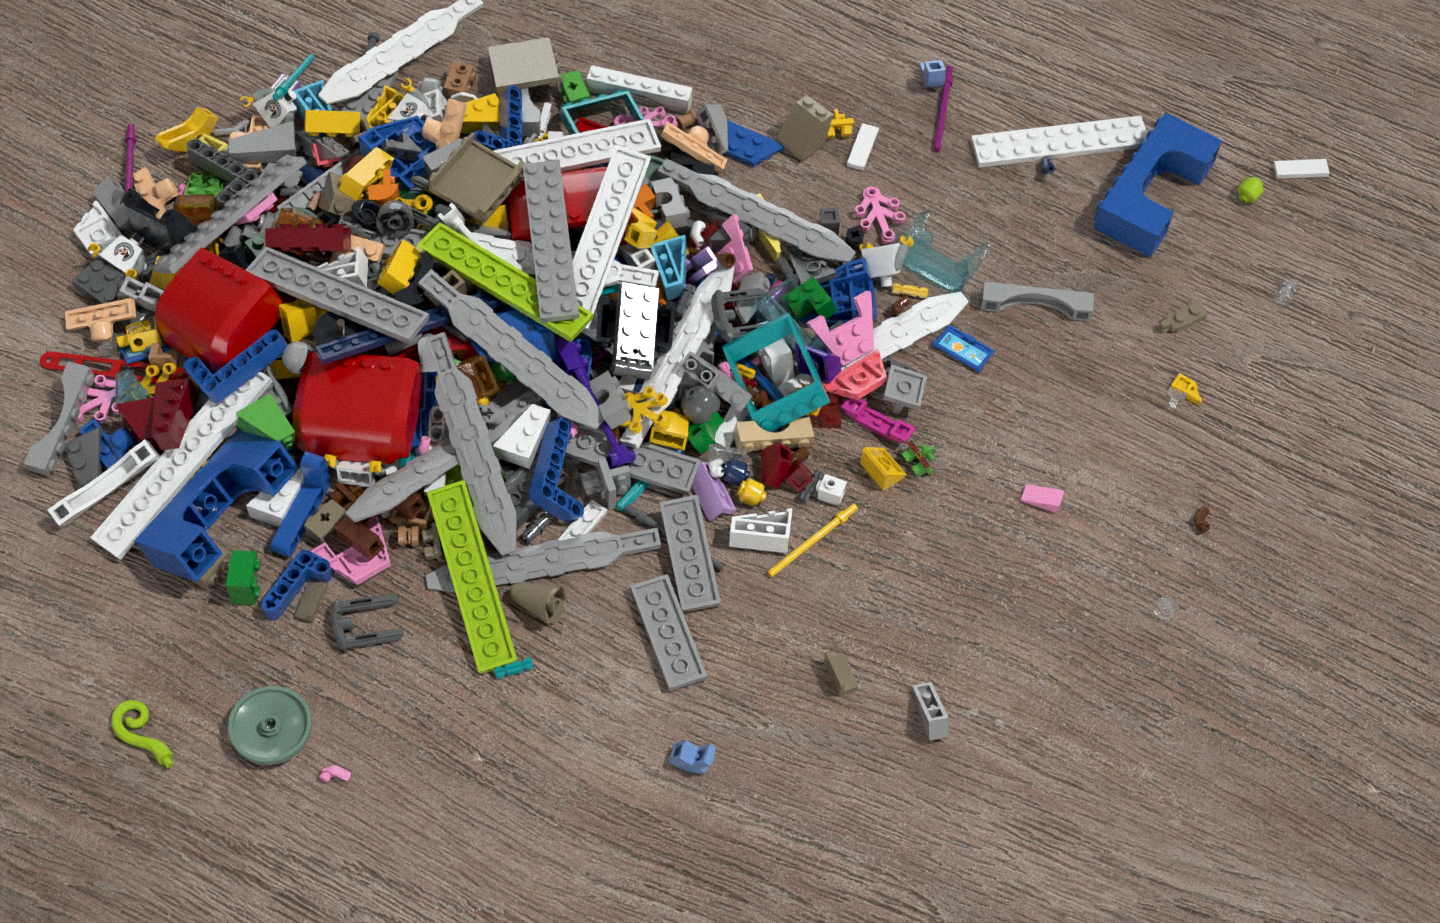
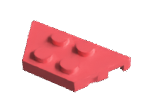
M879 350L873 351L839 372L830 384L823 382L822 384L826 392L859 400L887 382V375Z

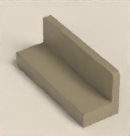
M366 116L360 119V133L354 135L348 142L351 149L360 146L358 137L370 129Z

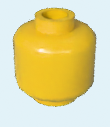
M748 478L746 481L742 480L737 490L739 500L752 507L758 505L759 502L763 503L767 493L764 492L765 487L762 483Z

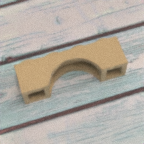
M810 417L798 418L790 422L787 429L776 433L763 430L755 421L736 422L733 430L737 452L763 450L776 442L789 448L811 447L814 439Z

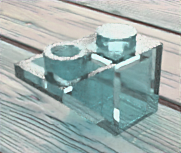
M130 369L118 372L115 375L117 403L151 398Z

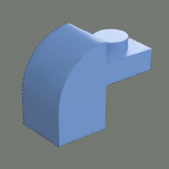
M942 60L920 63V71L924 78L923 85L925 88L944 85L946 69Z
M684 740L674 744L668 762L682 770L704 774L707 767L714 761L716 747L711 744L697 747Z

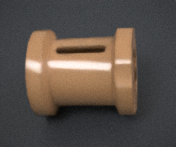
M690 110L688 114L683 116L678 115L675 117L678 123L677 126L682 131L691 125H698V119L693 110Z

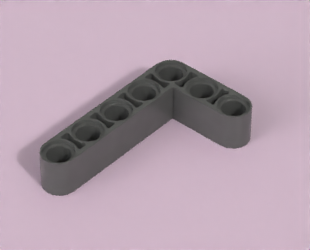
M192 139L187 142L189 161L229 183L217 194L218 209L220 211L225 207V203L237 198V194L241 190L249 188L251 182L258 178L257 172L201 140Z

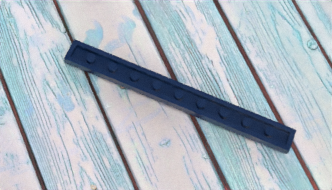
M486 291L472 295V297L481 299L491 309L501 306V300ZM439 306L424 311L429 313V320L418 334L452 323L448 310L444 306ZM369 329L317 346L315 349L319 359L325 365L397 341L398 339L374 329Z

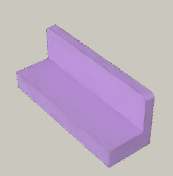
M708 246L689 260L696 273L686 280L687 284H695L720 265Z
M701 461L692 488L695 494L698 495L699 502L708 521H713L721 513L732 515L736 508L721 478L712 477L708 466L709 463Z

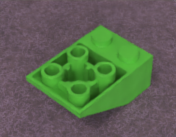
M200 171L190 173L183 196L186 216H211L216 211H219L217 194L225 188V181L211 173Z

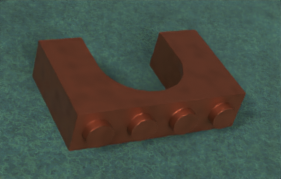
M414 492L392 509L399 510L413 520L426 505L421 496ZM346 515L334 527L341 540L372 560L385 546L380 537L367 528L371 517L354 523Z

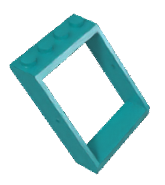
M617 90L608 96L605 94L595 97L596 99L589 100V98L582 99L576 104H572V102L566 103L558 111L570 135L579 132L568 112L619 99L624 101L635 122L645 120L628 90L623 92L622 90Z
M790 313L722 346L736 382L748 392L736 361L794 333L815 382L757 411L752 400L749 401L746 406L753 421L760 428L768 432L830 403L804 340Z

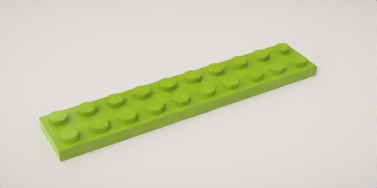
M441 222L417 244L418 251H427L428 256L450 270L453 269L461 277L570 342L593 319L594 314L578 305L579 318L541 323L536 279Z
M465 480L428 491L427 495L479 674L518 662Z

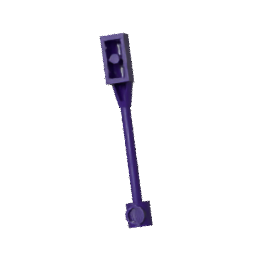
M563 337L555 339L557 359L554 361L556 365L586 387L599 408V404L590 388L587 374L589 361L587 357H581L579 354L581 352L580 343L578 341L570 342ZM604 420L601 423V427L612 447L609 453L606 454L609 468H619L629 465V468L632 467L636 460L634 450H628L626 445H619L610 426Z

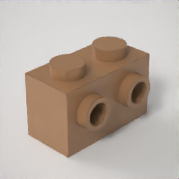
M453 61L443 87L445 99H451L452 95L459 92L471 94V85L476 81L473 65Z

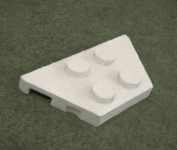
M98 201L93 203V208L90 212L85 213L82 221L73 229L74 234L86 250L91 243L98 244L122 235ZM90 250L88 252L93 259H97L98 257H100V253H98L97 257H93L92 254L94 251Z

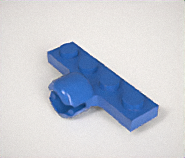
M93 418L81 427L79 431L84 435L97 428L102 429V427ZM125 427L119 428L111 435H107L102 429V437H100L102 453H100V459L107 469L117 463L124 456L125 452L136 445V440Z

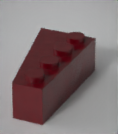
M280 224V228H265V247L276 251L351 250V227H344V224H332V227H326V224H315V227H309V224H298V227H292V224Z
M190 378L155 383L151 435L162 451L178 449L181 445L199 397V392Z

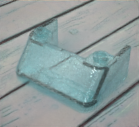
M930 211L921 212L917 215L906 239L907 241L909 236H911L914 243L908 249L903 266L946 290L957 293L966 286L979 268L990 243L986 242L979 245L974 255H966L961 263H958L930 248L933 236L930 231L923 228Z
M797 273L766 292L765 296L761 299H757L756 308L768 322L788 313V305L783 297L798 287L799 276ZM794 320L805 345L821 350L827 349L817 336L810 337ZM840 320L829 327V331L843 325V322ZM794 333L784 337V339L795 350L797 340Z

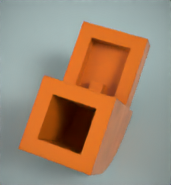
M390 169L383 170L382 185H368L369 201H373L379 206L400 197L398 184H395V176L391 177Z
M645 184L639 190L634 208L654 220V215L650 210L656 207V196Z

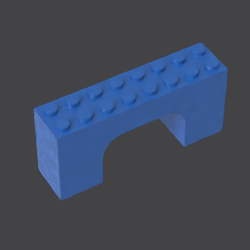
M1166 112L1162 118L1159 117L1154 125L1155 128L1149 130L1146 136L1147 140L1142 141L1138 147L1139 151L1133 153L1130 164L1124 166L1121 177L1117 176L1113 184L1114 187L1112 189L1109 188L1106 192L1105 200L1099 202L1096 208L1098 211L1093 219L1095 221L1094 229L1149 257L1153 255L1166 236L1174 212L1148 199L1144 195L1145 190L1156 175L1164 172L1175 173L1200 185L1215 163L1222 143L1221 139Z
M237 429L134 542L154 567L197 582L223 554L206 532L236 498L246 492L258 491L275 496L299 470V467L280 441Z

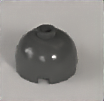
M393 200L386 202L379 208L376 217L377 228L383 235L384 233L390 235V238H402L408 235L414 226L413 212L402 201Z
M703 385L690 388L681 400L683 414L694 424H702L710 420V415L713 412L717 413L720 407V399L715 392Z

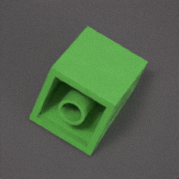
M271 394L236 412V425L242 431L280 441L286 451L293 447L295 431Z

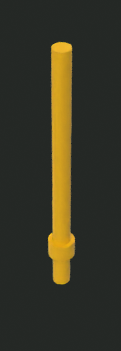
M853 503L844 511L838 512L833 520L769 569L767 574L772 578L836 526L845 523L848 517L858 510L857 505Z

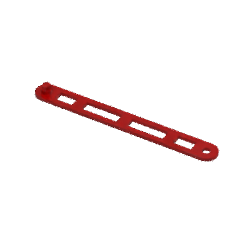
M53 351L44 353L40 358V365L43 368L64 371L66 367L59 365L61 358L73 359V363L83 365L84 361L112 364L109 372L92 370V372L96 376L104 375L105 377L142 381L145 376L120 373L121 367L146 369L151 365L139 362L127 364L124 360ZM52 358L51 362H47V359ZM176 367L171 380L184 379L191 376L185 368ZM158 375L154 376L150 383H156L159 379Z

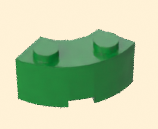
M718 411L717 413L713 412L710 415L711 419L702 424L691 422L688 425V439L701 455L716 444V431L724 423Z

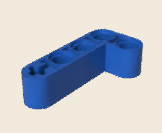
M309 550L299 551L263 599L262 609L265 617L271 621L279 619L309 578L317 582H329L332 578L329 561Z

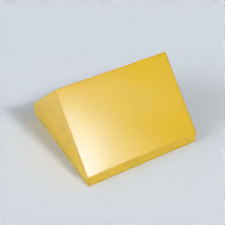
M863 448L860 464L883 491L907 476L885 448Z

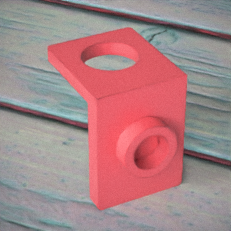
M311 144L315 166L323 165V168L334 166L333 162L342 161L341 158L320 161L316 144Z

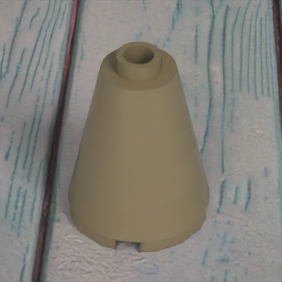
M517 582L510 589L511 599L546 624H555L565 610V607H562L563 601H567V591L564 587Z

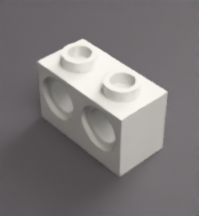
M439 89L424 93L423 95L430 105L431 117L442 122L445 115V107L448 103Z

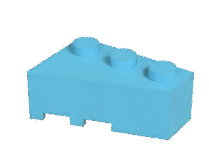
M323 80L293 90L297 96L293 103L297 108V114L303 121L304 110L332 111L330 104L327 105L318 97L324 88ZM319 132L318 137L323 139V137L329 136L325 132Z
M685 235L652 244L650 248L651 255L655 259V269L659 271L658 277L667 301L681 297L685 289L687 255Z

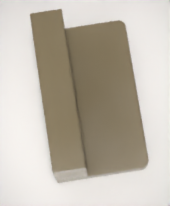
M830 651L825 652L824 664L839 696L858 690V684L843 652L831 656Z

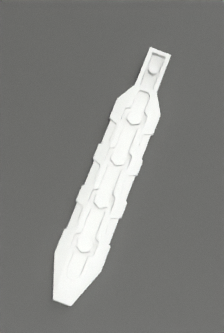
M458 0L448 8L429 11L406 29L392 35V38L378 47H373L358 60L336 71L321 90L318 97L329 105L360 96L384 77L392 75L410 60L418 58L424 54V51L436 43L442 42L453 35L457 24L482 8L483 2L481 0Z
M472 232L489 252L499 258H513L522 267L523 272L535 275L533 250L530 242L494 238L492 235ZM571 251L572 262L576 254V251ZM614 259L604 287L629 283L656 288L659 271L623 265Z
M719 265L698 286L684 317L674 329L672 349L668 350V353L660 354L650 380L645 381L639 393H642L646 387L652 386L656 391V395L664 393L668 398V402L664 406L648 408L657 415L670 405L678 390L677 387L685 374V371L679 365L689 351L696 354L702 341L706 339L710 332V327L714 321L711 298L716 290H721L722 292L731 291L734 266L727 268ZM655 397L652 398V399H647V398H646V399L637 401V403H642V402H646V401H649V400H653V399H655ZM641 415L642 430L638 434H633L628 425L620 439L622 445L639 448L653 421Z
M961 292L929 297L913 305L906 312L885 320L881 325L873 329L874 349L844 366L841 365V370L843 371L877 349L880 352L881 359L900 349L904 350L930 333L933 334L948 326L969 301ZM800 374L781 384L777 389L786 397L794 393L796 387L801 388L803 384L810 385L815 381L808 374Z

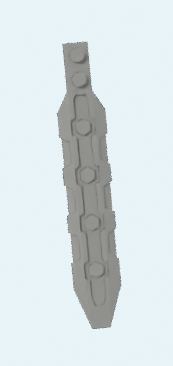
M667 158L658 169V176L663 178L672 177L675 184L688 189L697 201L709 207L717 208L729 215H738L741 222L755 226L776 239L780 238L809 255L847 263L856 254L833 231L798 217L785 208L777 207L754 193H748L733 186L731 182L716 175L696 173Z
M432 269L418 282V285L448 310L454 327L467 338L474 340L487 351L491 358L496 362H500L517 376V379L522 384L530 387L542 397L546 404L560 416L594 430L601 425L604 418L588 389L573 376H569L554 364L552 359L543 351H539L523 338L522 334L513 326L510 327L499 318L481 299L460 294Z
M442 332L426 338L438 373L435 396L440 411L443 412L449 430V438L452 447L455 448L462 469L463 480H465L468 486L479 527L503 556L516 551L517 514L501 475L502 469L498 458L495 457L486 422L482 419L472 381L458 370L446 333Z
M530 389L502 407L505 412V420L498 425H487L491 444L500 439L532 404L541 406L544 404V399ZM449 436L438 442L437 446L423 455L407 462L404 467L395 473L382 478L368 487L346 511V515L355 523L389 511L406 500L409 495L423 486L431 484L440 475L460 464Z
M657 528L622 535L598 531L583 534L581 537L560 541L551 540L539 545L523 548L516 547V551L502 556L497 552L487 554L496 586L509 583L512 585L517 582H525L526 580L545 576L564 575L566 572L606 567L624 555L660 549L661 542ZM448 564L426 575L428 590L456 593Z

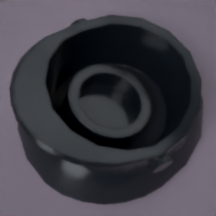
M368 200L355 201L351 207L353 213L351 223L354 225L359 224L362 228L370 231L377 230L376 217L381 206Z

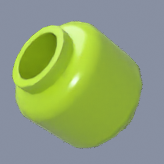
M1254 176L1246 177L1237 188L1238 198L1243 203H1255L1264 192L1262 181Z

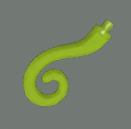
M127 700L120 703L114 709L111 717L114 733L124 742L150 751L160 765L164 764L166 768L172 767L174 755L166 744L158 739L133 734L123 726L122 718L124 714L130 710H137L140 712V717L138 719L127 717L125 723L133 729L143 727L149 719V711L146 705L138 700Z

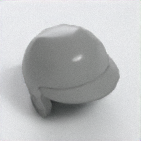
M291 342L283 350V364L291 373L301 375L307 354L316 351V349L304 342Z

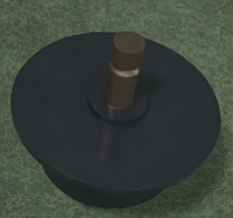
M329 311L317 320L313 336L316 345L320 346L366 331L368 328Z

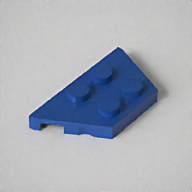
M727 120L728 151L724 155L749 166L756 167L762 161L772 158V154L784 151L785 147L779 142Z

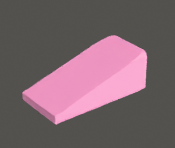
M1026 484L1021 502L1058 513L1064 491Z

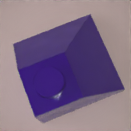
M796 342L795 351L798 372L812 377L798 342ZM806 345L821 381L830 384L839 372L842 371L840 357Z

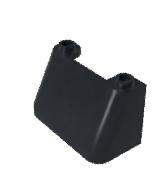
M131 188L124 195L123 204L133 234H139L144 238V243L159 251L169 254L173 246L182 244L185 241V236L198 230L194 223L173 209L167 210L160 219L157 218L156 213L160 210Z
M600 296L596 343H599L600 347L611 348V345H614L617 299L614 302V300H609L610 297ZM666 302L663 306H661V303L657 305L654 349H657V352L668 353V350L672 349L676 302Z

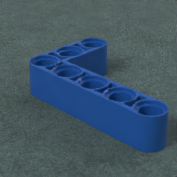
M510 86L500 97L499 136L481 130L475 132L474 140L492 151L522 145V92L516 86Z
M271 330L213 375L198 357L189 358L185 362L184 368L213 403H219L282 355L287 343L277 330Z
M561 417L548 423L546 426L529 497L534 504L563 522H570L583 516L584 507L578 500L557 488L572 427L568 419Z
M308 451L304 453L300 463L304 483L270 545L271 551L287 557H291L305 533L304 524L310 516H314L331 482L326 458Z

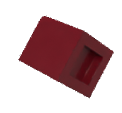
M798 459L791 465L785 480L799 493L813 481L812 472Z

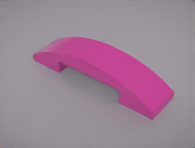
M848 398L841 407L849 417L861 426L895 442L906 443L916 430L915 427L900 419L898 422H895L867 407V402L862 399Z

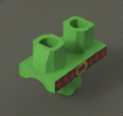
M912 440L908 442L909 447L901 454L907 463L916 458L919 462L911 467L916 476L919 477L926 472L928 475L934 473L926 459H929L930 462L935 460L933 456L936 451L933 446L927 447L923 444L920 446L922 452H920Z

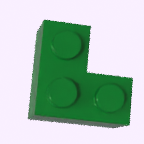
M813 276L783 297L789 309L798 320L812 310L818 316H824L825 320L838 311L832 299Z
M232 550L226 580V588L232 604L256 605L257 598H260L261 587L258 586L256 574L261 569V559H258L256 551Z

